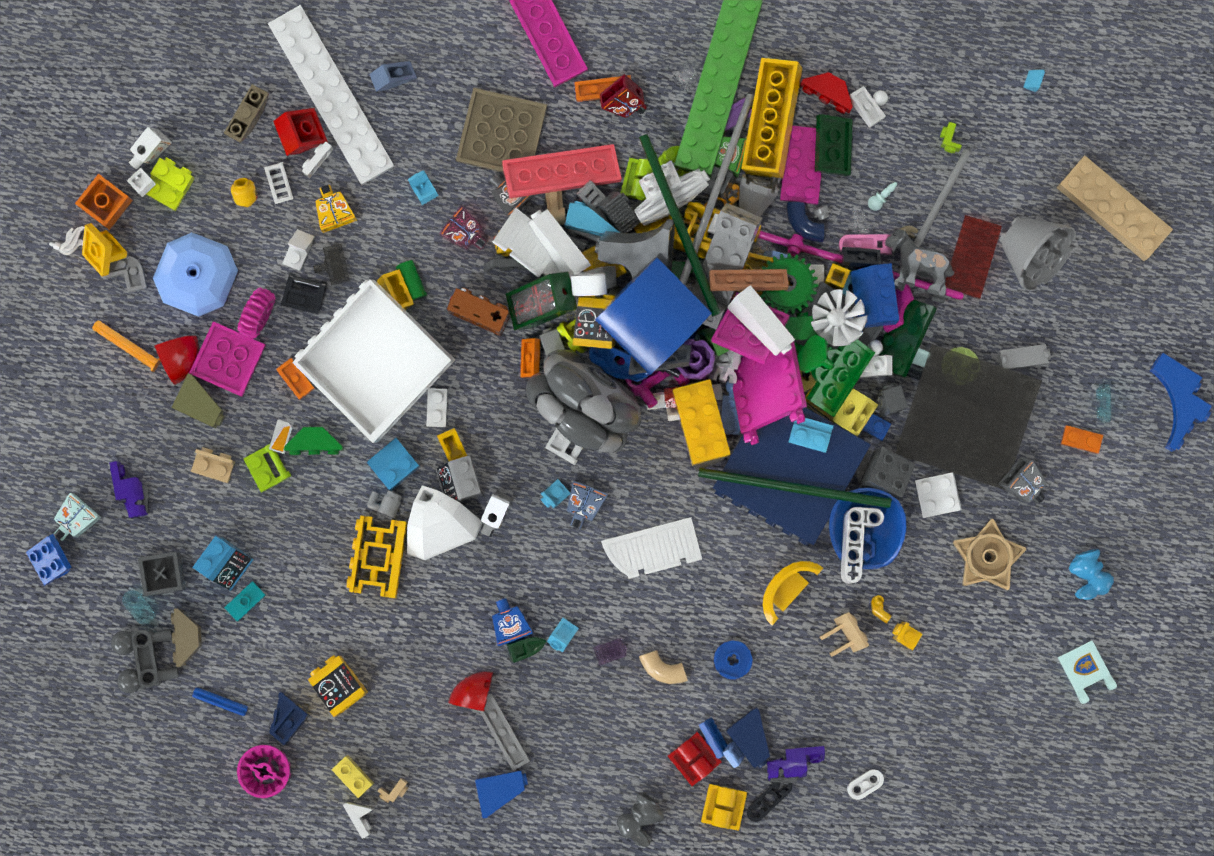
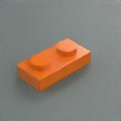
M537 338L521 340L520 377L531 378L534 374L539 373L540 339Z
M290 358L276 370L297 398L301 400L315 388L307 377L292 363L294 360Z
M1066 425L1061 444L1099 454L1103 435Z

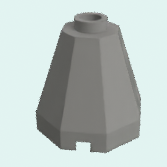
M742 174L739 188V208L761 216L776 198L779 187L775 184L774 187H771V182L754 175H749L746 178V174Z

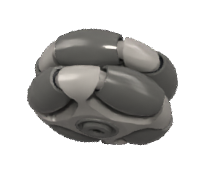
M558 349L548 353L544 359V373L534 374L527 382L526 395L530 404L538 409L545 420L550 424H554L566 439L582 448L603 453L619 452L627 443L628 433L636 430L641 424L640 407L629 387L620 379L607 374L601 367L589 360L583 359L572 350Z

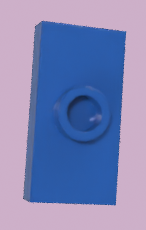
M710 717L699 724V727L705 736L706 743L711 747L716 758L719 759L724 756L723 751L727 747V743L713 718Z

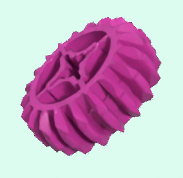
M261 287L253 292L241 313L238 323L239 333L252 339L260 334L269 319L275 303V295Z

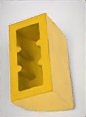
M399 269L384 274L377 280V283L405 310L414 305Z

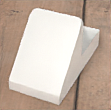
M297 229L288 242L289 249L282 264L301 272L315 236Z
M351 802L345 803L343 806L361 838L363 839L370 835L369 830L371 826L367 819H362V816L374 808Z

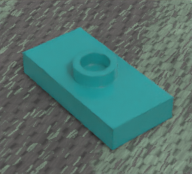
M252 581L224 608L238 622L266 594Z

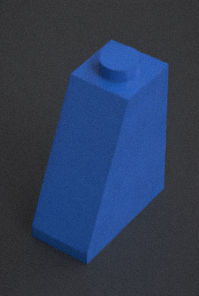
M522 770L475 780L482 818H487L525 790V785H528L526 773L522 774Z

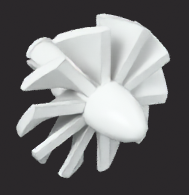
M833 290L830 292L837 305V309L832 304L828 294L824 293L817 304L831 311L829 312L814 305L812 308L813 320L817 321L811 322L813 329L832 346L851 344V342L857 340L863 334L861 331L867 322V315L856 318L858 315L865 314L863 301L860 299L849 312V307L857 299L852 292L846 290L844 308L841 306L843 290Z

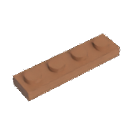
M787 269L710 270L709 272L711 291H743L750 285L755 291L787 290L789 287Z

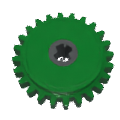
M788 253L787 258H784L783 254H780V259L774 256L772 263L769 260L766 262L768 267H761V270L787 269V277L790 284H792L787 290L757 291L762 292L760 297L761 299L765 298L766 305L769 303L772 308H776L779 311L783 310V313L786 314L790 311L794 315L795 309L802 312L801 306L807 308V301L813 302V298L810 296H816L817 294L813 289L818 288V284H814L818 277L812 276L815 273V269L809 270L811 264L805 265V258L799 261L798 255L791 258V254Z

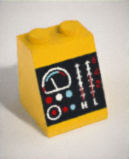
M604 294L603 298L595 297V295L579 296L573 345L612 349L615 346L616 340L595 320L611 303L615 295Z
M341 655L330 657L325 661L327 665L322 669L318 667L310 673L312 677L308 679L333 717L339 716L368 693L367 689Z

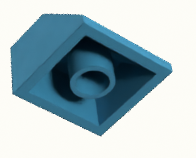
M397 438L367 461L371 469L390 491L420 468V465Z

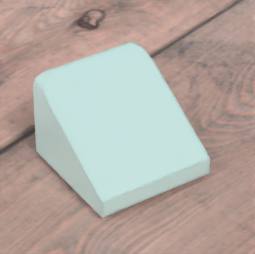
M919 348L912 363L924 367L930 352Z

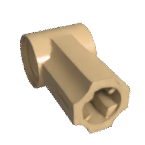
M562 191L545 193L548 211L559 225L565 224L566 218L565 207L563 208Z

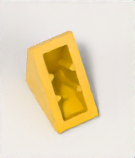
M455 428L437 435L449 462L467 456Z

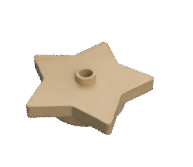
M990 519L976 537L953 541L954 546L965 561L963 586L988 581L1002 589H1010L1011 566L1026 551V548L1004 539L994 519ZM986 553L991 555V560H985Z

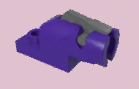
M118 461L109 462L115 498L117 501L126 500L124 505L128 517L135 518L148 515V488L143 486L137 477L123 479V476H126L124 465H121Z
M824 746L785 749V760L780 758L767 761L768 781L796 783L798 778L807 776V762L819 763L825 759Z

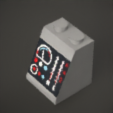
M470 455L452 460L436 469L442 493L454 500L462 502L483 495L474 462Z

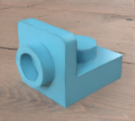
M557 479L541 493L543 498L540 500L547 508L551 506L554 509L570 495V492Z
M562 618L547 642L553 649L563 652L579 628Z

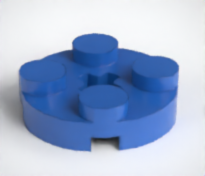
M724 642L716 649L714 665L723 677L738 679L746 675L751 669L752 655L748 647L742 642ZM735 654L736 659H738V663H734L733 666H731L730 661H728L727 659L728 656L732 657V655Z

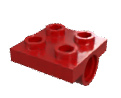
M698 732L668 755V758L691 786L705 778L722 763L720 759L716 758L713 750Z

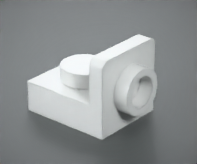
M142 168L127 180L141 197L156 185Z

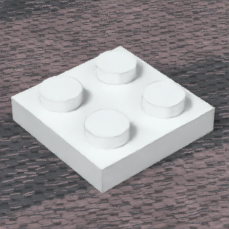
M954 472L915 480L923 518L962 510Z

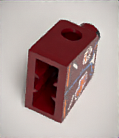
M625 74L599 94L602 109L624 118L629 117L635 111L643 114L647 108L646 104H644L642 89Z

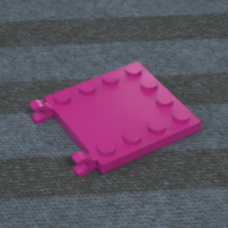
M794 341L791 344L792 348L784 355L781 352L775 356L771 352L764 365L743 356L741 357L738 369H734L737 381L733 385V394L740 431L744 434L745 443L750 441L751 445L758 443L759 438L756 430L785 416L790 415L791 422L797 420V424L805 422L802 409L807 407Z

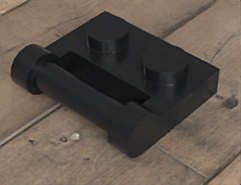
M289 273L281 306L319 315L327 282H317ZM298 284L318 289V292L313 294L293 289V285Z

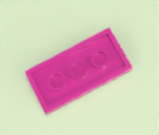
M792 126L784 176L782 178L780 201L818 205L821 173L815 172L816 128Z

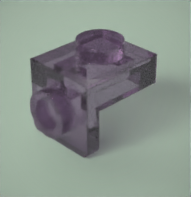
M621 638L593 647L599 666L627 656L626 646Z

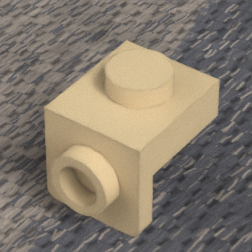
M401 778L391 793L380 787L378 790L380 793L379 797L387 803L389 801L395 802L398 796L402 798L408 790V787H406L408 782Z

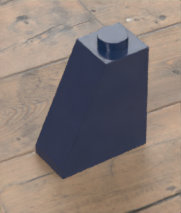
M755 707L725 731L754 768L758 766L760 769L767 764V759L770 755L760 712Z

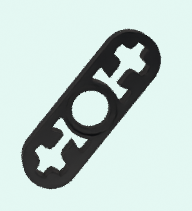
M774 782L747 808V817L753 822L762 820L791 792L792 783L787 784L788 789L786 791L782 789L779 792L782 796L778 798L777 794L771 789L775 787L777 790L780 784ZM766 794L774 795L775 801L773 804H765L764 796ZM761 801L762 805L768 809L764 812L762 808L759 811L760 816L752 818L750 816L752 814L751 809H758L760 805L757 803Z

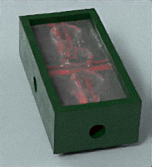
M568 272L548 274L505 294L514 331L531 329L577 310L576 299L572 295V285Z

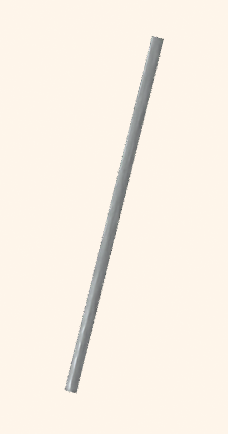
M747 94L694 238L693 246L696 253H698L754 99L752 94ZM688 257L679 279L685 286L692 269Z
M964 149L914 241L917 247L921 246L969 158L970 151Z

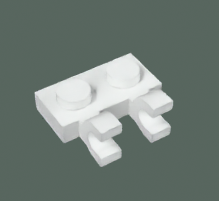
M731 350L720 356L715 355L714 368L709 379L716 380L717 375H719L718 382L726 383L729 375V383L736 384L737 375L734 369H738L741 355Z

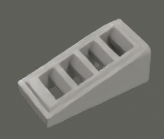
M589 180L576 194L587 207L606 221L607 219L600 208H595L606 197ZM593 189V192L586 198L585 196Z

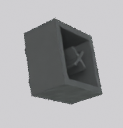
M881 447L873 451L860 485L865 488L885 491L899 500L904 495L915 463Z
M175 551L138 558L144 596L149 597L186 590L180 552Z

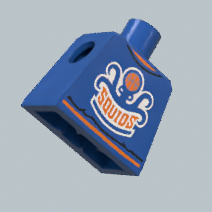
M507 598L496 602L500 613L492 615L498 646L533 634L531 627L518 606L510 609Z

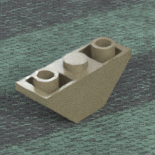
M252 84L224 134L241 143L253 131L260 119L269 93Z
M177 608L174 609V613H171V623L175 627V632H172V643L176 647V651L173 652V662L176 663V667H183L202 646L201 626L182 609Z

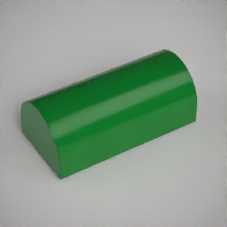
M413 260L403 262L395 267L396 270H400L413 302L428 296Z

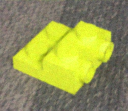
M167 157L164 160L159 158L150 173V178L156 185L146 195L176 211L195 178L191 176L192 172L183 166L181 169L175 167L176 163Z

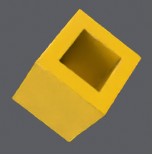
M832 263L824 283L834 289L842 290L850 270Z

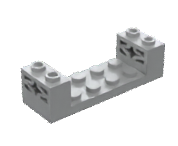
M728 203L721 209L714 226L716 231L702 265L709 285L710 270H743L763 219L762 217ZM696 281L692 293L709 310L698 281ZM712 291L721 314L714 317L710 315L702 324L714 329L718 328L728 309L727 307L730 304L734 291Z

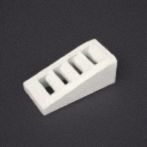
M283 162L264 167L275 204L292 200L293 195ZM281 169V173L270 174V171ZM283 176L284 180L273 183L272 179ZM281 184H285L286 186L284 188L275 190L274 186H278ZM281 192H288V195H284L281 197H277L276 195Z

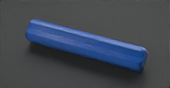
M195 688L192 697L241 716L247 714L248 706L201 688Z

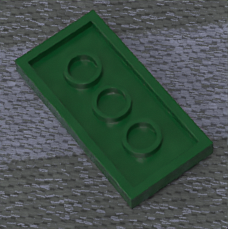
M916 300L911 301L904 311V324L888 333L885 332L881 341L883 350L879 356H892V374L906 378L937 310L934 306Z

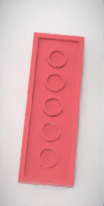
M614 144L502 161L509 199L582 188L589 180L595 186L617 183L622 180Z

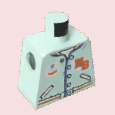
M70 493L54 518L61 525L54 535L61 541L69 533L73 537L78 538L100 520L101 516L75 494Z

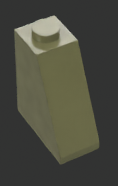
M188 373L171 408L216 429L217 425L220 426L224 420V411L195 376Z

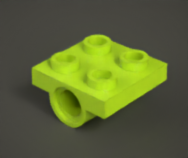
M629 157L621 193H624L629 198L641 201L646 200L639 180L653 172L647 159L638 160Z

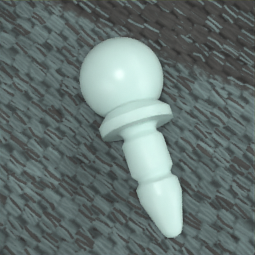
M897 182L888 185L881 194L877 192L875 196L870 197L868 207L874 211L881 209L883 203L887 202L885 198L896 188Z

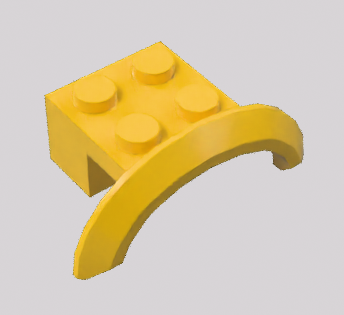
M799 561L784 567L773 577L763 596V611L771 625L779 619L774 612L773 604L783 612L808 585L809 582L798 572L810 571L818 575L823 569L822 566L810 561Z

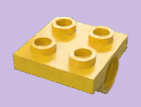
M709 784L701 822L739 831L747 792Z

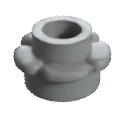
M827 204L813 210V217H818L819 220L829 217L831 209L828 208Z

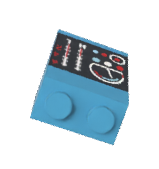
M215 536L192 568L209 580L231 591L253 559L223 537Z

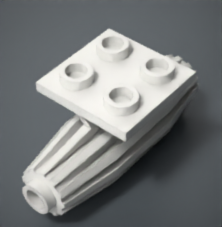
M672 161L661 165L678 209L692 201L709 185L707 181L710 178L705 170L700 171V169H697L679 177ZM653 172L645 175L643 179L639 180L646 200L634 209L638 219L644 226L670 215Z

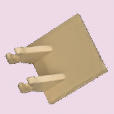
M850 612L835 618L834 621L837 627L820 636V639L823 640L842 629L848 639V643L830 653L831 657L848 647H851L852 651L856 652L869 646L867 636L864 632L860 631L856 618Z

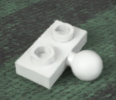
M863 86L849 95L852 105L869 128L886 117L879 107L886 104L888 96L884 91L875 92L872 98Z
M878 340L871 341L868 347L875 354L860 378L892 375V356H879L883 350L882 343Z

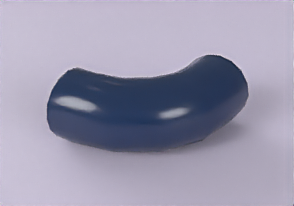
M787 202L788 221L793 230L806 240L823 242L824 224L809 220L806 215L805 203Z

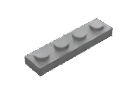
M493 694L488 695L485 711L479 712L514 771L530 762Z

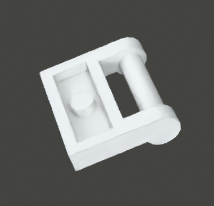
M557 428L545 447L573 465L577 463L578 460L576 459L583 449L575 445L571 454H566L565 451L571 442Z

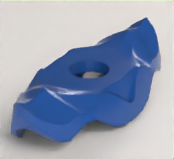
M617 347L612 349L589 348L591 362L600 366L611 376L620 379H630L635 382L642 381L649 376L648 372L629 375L631 355L627 351ZM615 357H623L625 363L622 365L616 363Z

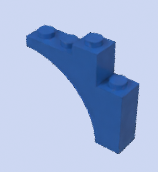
M1162 353L1157 357L1149 371L1162 382L1172 403L1173 427L1170 438L1165 446L1166 449L1172 452L1182 447L1185 441L1183 437L1186 433L1189 434L1195 425L1193 421L1196 423L1207 421L1211 415L1209 410L1212 406L1192 394L1193 392L1196 393L1201 387L1200 381L1202 377Z

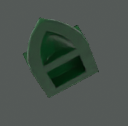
M522 637L506 643L511 662L515 663L535 655L544 647L546 640L538 637Z

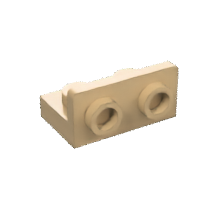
M204 447L201 450L196 449L195 453L197 454L191 472L228 483L235 461L230 460L231 456L223 453L217 456L212 454L213 450Z

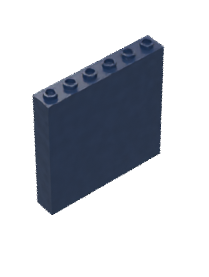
M803 408L805 418L833 425L826 453L789 443L794 422H791L790 415L757 429L759 442L751 445V441L745 443L743 434L723 471L845 491L871 444L811 410ZM717 480L713 486V489L716 490L714 494L723 499L726 496L733 499L731 503L739 508L742 506L749 509L748 513L757 518L759 515L766 518L765 523L772 527H775L777 524L783 528L781 532L790 537L793 534L800 537L798 541L806 546L815 544L830 518L833 506L838 501L836 499Z

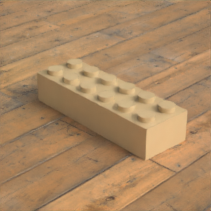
M1085 155L1057 186L1058 190L1143 261L1153 254L1173 230Z

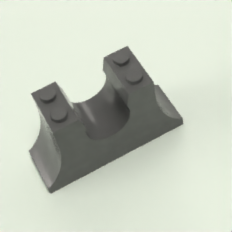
M668 219L660 227L643 233L606 231L600 237L599 242H596L595 253H598V260L625 266L630 271L632 279L637 277L656 258L672 272L675 225L673 220ZM614 286L608 288L607 295H615L616 297L624 287ZM595 295V297L603 298V295Z

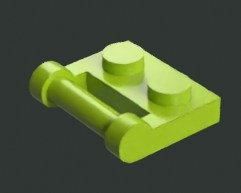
M270 444L243 458L261 493L292 477L290 472L285 469L278 453L269 449ZM267 453H269L280 474L277 478H275L264 457Z

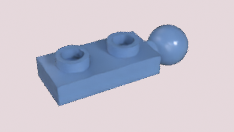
M728 380L725 384V389L729 395L722 396L721 421L725 434L740 435V426L733 394L734 384L729 383Z

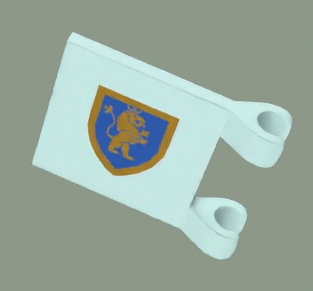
M1093 641L1058 657L1081 704L1089 701L1084 688L1104 679L1109 690L1117 687Z

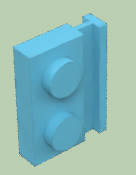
M805 418V422L797 424L796 420L793 424L789 443L826 453L833 425Z

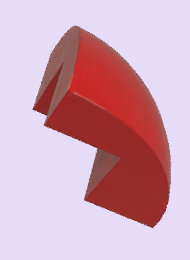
M184 336L154 345L171 382L176 385L183 381L190 372L199 353L197 336Z
M478 672L465 677L453 689L448 703L485 711L493 672Z

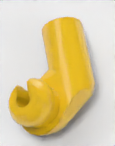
M877 595L871 600L872 613L887 624L892 616L884 611V598Z

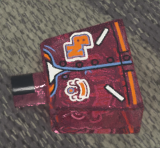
M462 205L439 233L445 240L465 250H468L472 244L479 250H482L487 243L480 236L483 227Z

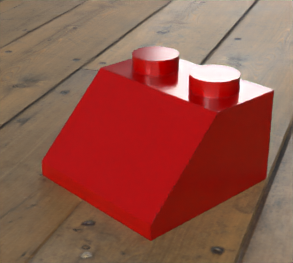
M315 108L288 111L273 121L286 156L300 154L316 148L320 144L323 145L325 142L328 143Z

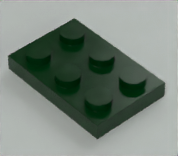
M823 114L816 115L815 172L840 176L851 175L853 119Z

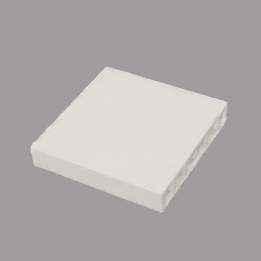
M370 279L369 281L365 280L359 286L360 290L357 294H352L346 300L347 304L344 308H339L333 314L334 318L331 322H326L320 328L321 332L318 336L314 335L308 341L309 345L295 355L296 359L292 363L372 443H377L450 367L455 359L375 280Z

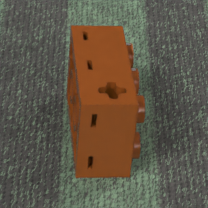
M463 287L461 290L455 289L447 307L449 314L499 336H502L510 318V313L505 305L500 303L494 305L490 302V299L479 295V297L473 296L472 291ZM498 315L501 316V320L497 319L496 322L493 321L494 317L497 318Z

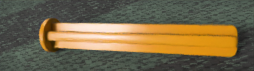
M98 320L94 323L92 329L150 367L152 372L161 363L159 358H155Z

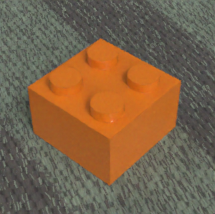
M98 174L75 204L110 230L133 200Z

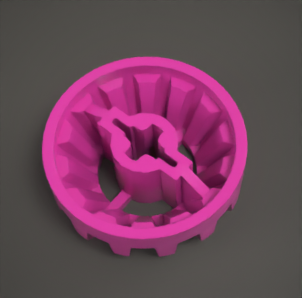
M270 745L255 746L246 751L239 760L237 766L238 781L248 794L257 798H269L278 794L287 786L291 777V764L286 754L277 747ZM262 757H269L268 762L255 763ZM272 759L278 764L279 772L274 771V767L271 764ZM266 766V767H267L266 770H267L270 774H265V775L263 776V775H262L263 772L260 771V769H258V768H264V767ZM252 771L255 772V776L260 780L259 782L253 777ZM269 778L275 780L270 784H262L263 780Z

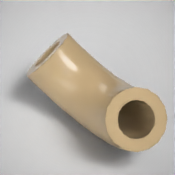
M657 650L639 656L644 669L655 680L666 684L688 681L682 663L675 665L664 663L659 657Z

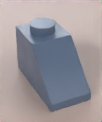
M410 61L383 64L369 74L376 91L389 90L417 79Z

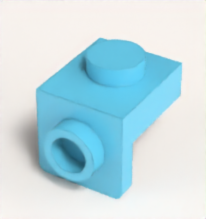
M424 170L408 179L422 205L439 196Z

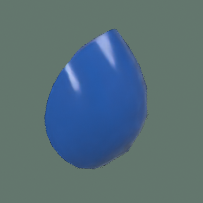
M859 488L849 491L892 499L890 508L838 500L833 506L829 520L830 538L836 554L842 561L845 512L854 507L879 509L884 515L882 524L871 528L864 527L862 569H878L889 565L897 557L905 539L906 516L904 509L895 497L879 489ZM851 512V520L857 522L858 514L856 512ZM871 513L869 519L872 523H876L877 516ZM851 531L849 534L852 541L857 540V534L854 531ZM850 550L848 557L854 561L856 553Z

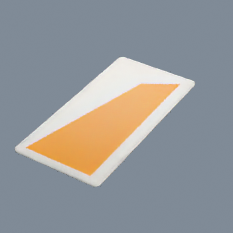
M277 420L269 447L270 450L285 454L284 446L288 443L292 430L288 422Z

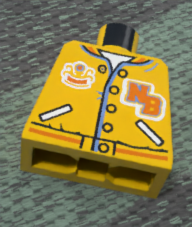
M325 185L320 188L323 198L315 202L320 229L323 233L357 221L341 191L333 194L331 185Z

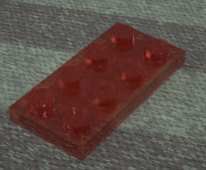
M964 216L950 262L954 275L946 277V288L962 292L964 295L973 298H981L1002 226L971 216Z

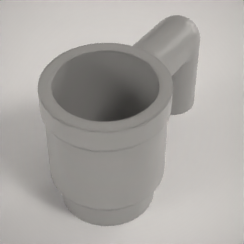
M372 491L367 507L389 517L396 518L402 496L387 491L381 504H378L376 501L379 493Z

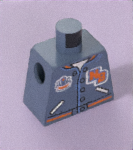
M573 481L567 512L574 515L570 526L581 529L585 519L592 522L608 494Z

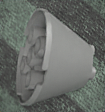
M1020 217L1013 220L1010 229L1000 237V242L1023 289L1026 291L1037 290V285L1040 283L1046 284L1058 273L1072 252L1073 248L1070 245L1072 239L1076 240V231L1071 226L1030 218L1021 219Z

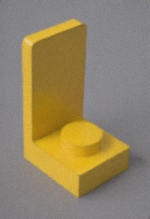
M908 622L897 623L892 631L894 634L892 639L913 651L923 634L910 627Z

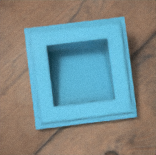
M1030 70L1024 88L1034 92L1038 91L1045 70Z

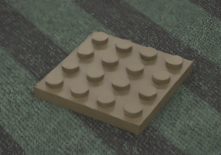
M473 88L456 162L504 173L503 160L536 156L547 104Z

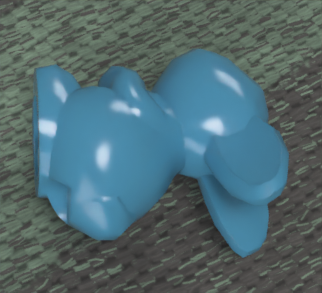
M1092 549L1077 554L1069 566L1071 573L1088 581V584L1076 591L1075 596L1079 599L1090 600L1097 595H1105L1114 583V577L1110 573L1101 571L1103 563L1097 560L1100 556L1099 549Z

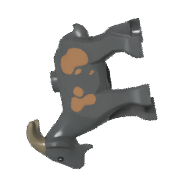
M904 226L896 230L885 240V246L890 247L892 253L896 249H900L901 272L899 278L894 281L895 289L903 291L905 284L913 288L916 276L930 279L933 284L929 286L927 292L934 294L931 300L944 303L946 293L945 277H952L954 275L949 259L933 248L917 247L910 239V237L915 238L913 233L918 232L917 228Z

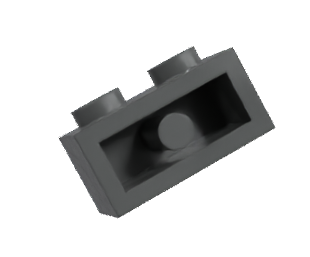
M894 384L885 386L878 390L879 393L874 396L875 399L873 401L878 404L876 410H879L881 418L908 408L901 385L897 387Z

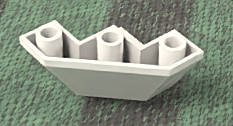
M422 485L414 500L408 521L407 554L427 560L476 539L483 522L460 502L440 491Z

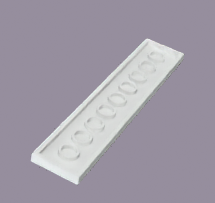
M301 5L269 22L270 29L361 185L395 167Z

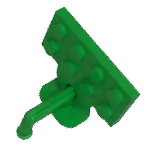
M818 335L811 336L804 347L794 341L796 353L798 354L799 369L804 373L811 371L812 377L816 381L806 399L830 416L835 417L875 352L858 339L849 345L839 346L838 349L833 347L827 348V340Z

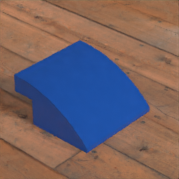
M656 258L623 288L595 320L651 375L712 313Z

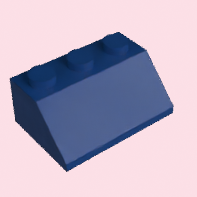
M892 263L872 265L850 272L853 294L857 297L854 305L861 299L865 308V314L858 315L856 318L867 315V322L864 328L896 325L899 321Z

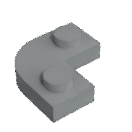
M127 255V258L110 263L109 275L105 276L106 279L124 275L128 293L148 289L143 266L137 259Z

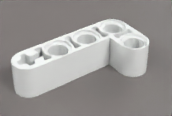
M615 266L599 267L571 275L572 295L590 296L607 294L608 288L617 286Z
M854 507L847 510L844 514L841 578L847 584L856 583L861 579L864 527L871 528L882 524L884 515L879 509ZM851 512L858 514L857 522L851 520ZM871 513L877 516L876 523L870 521L869 516ZM851 531L856 532V541L850 539L849 534ZM850 550L856 553L854 561L848 557ZM848 572L855 574V577L851 578V576H848Z

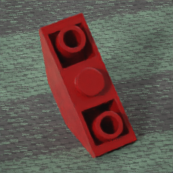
M827 72L805 78L801 81L800 87H802L804 93L818 96L819 101L827 105L830 103L836 106L835 109L842 114H845V112L849 114L853 106L844 80Z

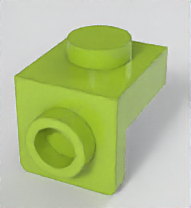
M949 122L941 130L940 137L943 140L940 147H943L944 151L954 154L955 151L959 152L962 145L951 142L956 124Z

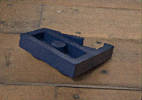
M280 692L278 694L277 708L273 715L274 721L271 724L269 733L286 746L310 715L283 692Z

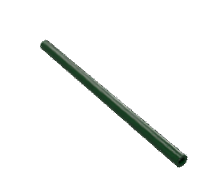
M648 134L639 137L707 306L712 313V317L721 314L713 292L710 290L709 282Z
M699 468L698 477L885 508H890L892 500L890 498L706 468Z

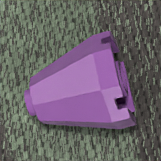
M689 339L683 344L691 345L689 366L678 367L677 369L684 378L704 380L713 371L715 353L705 340L695 341Z

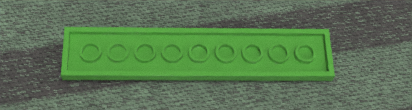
M723 0L676 157L675 168L690 172L700 169V171L705 170L709 177L712 176L763 0Z

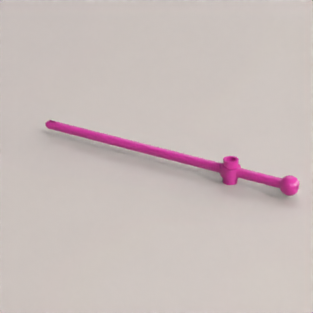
M760 231L758 238L786 246L788 248L787 253H790L791 256H796L802 251L842 264L841 255L803 243L801 235L794 234L791 239H786ZM893 272L894 280L899 278L900 273ZM915 279L914 286L927 290L932 285V283ZM946 288L945 296L961 300L964 294Z

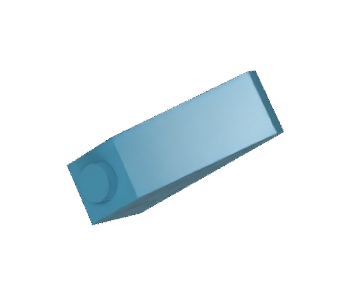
M575 201L574 204H569L565 222L566 229L597 236H603L606 231L619 232L592 209L585 206V203Z

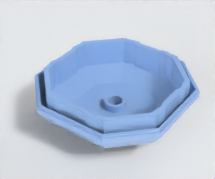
M189 233L167 243L153 280L163 303L200 317L225 305L238 269L228 246L198 234ZM191 270L197 271L195 276L190 275Z

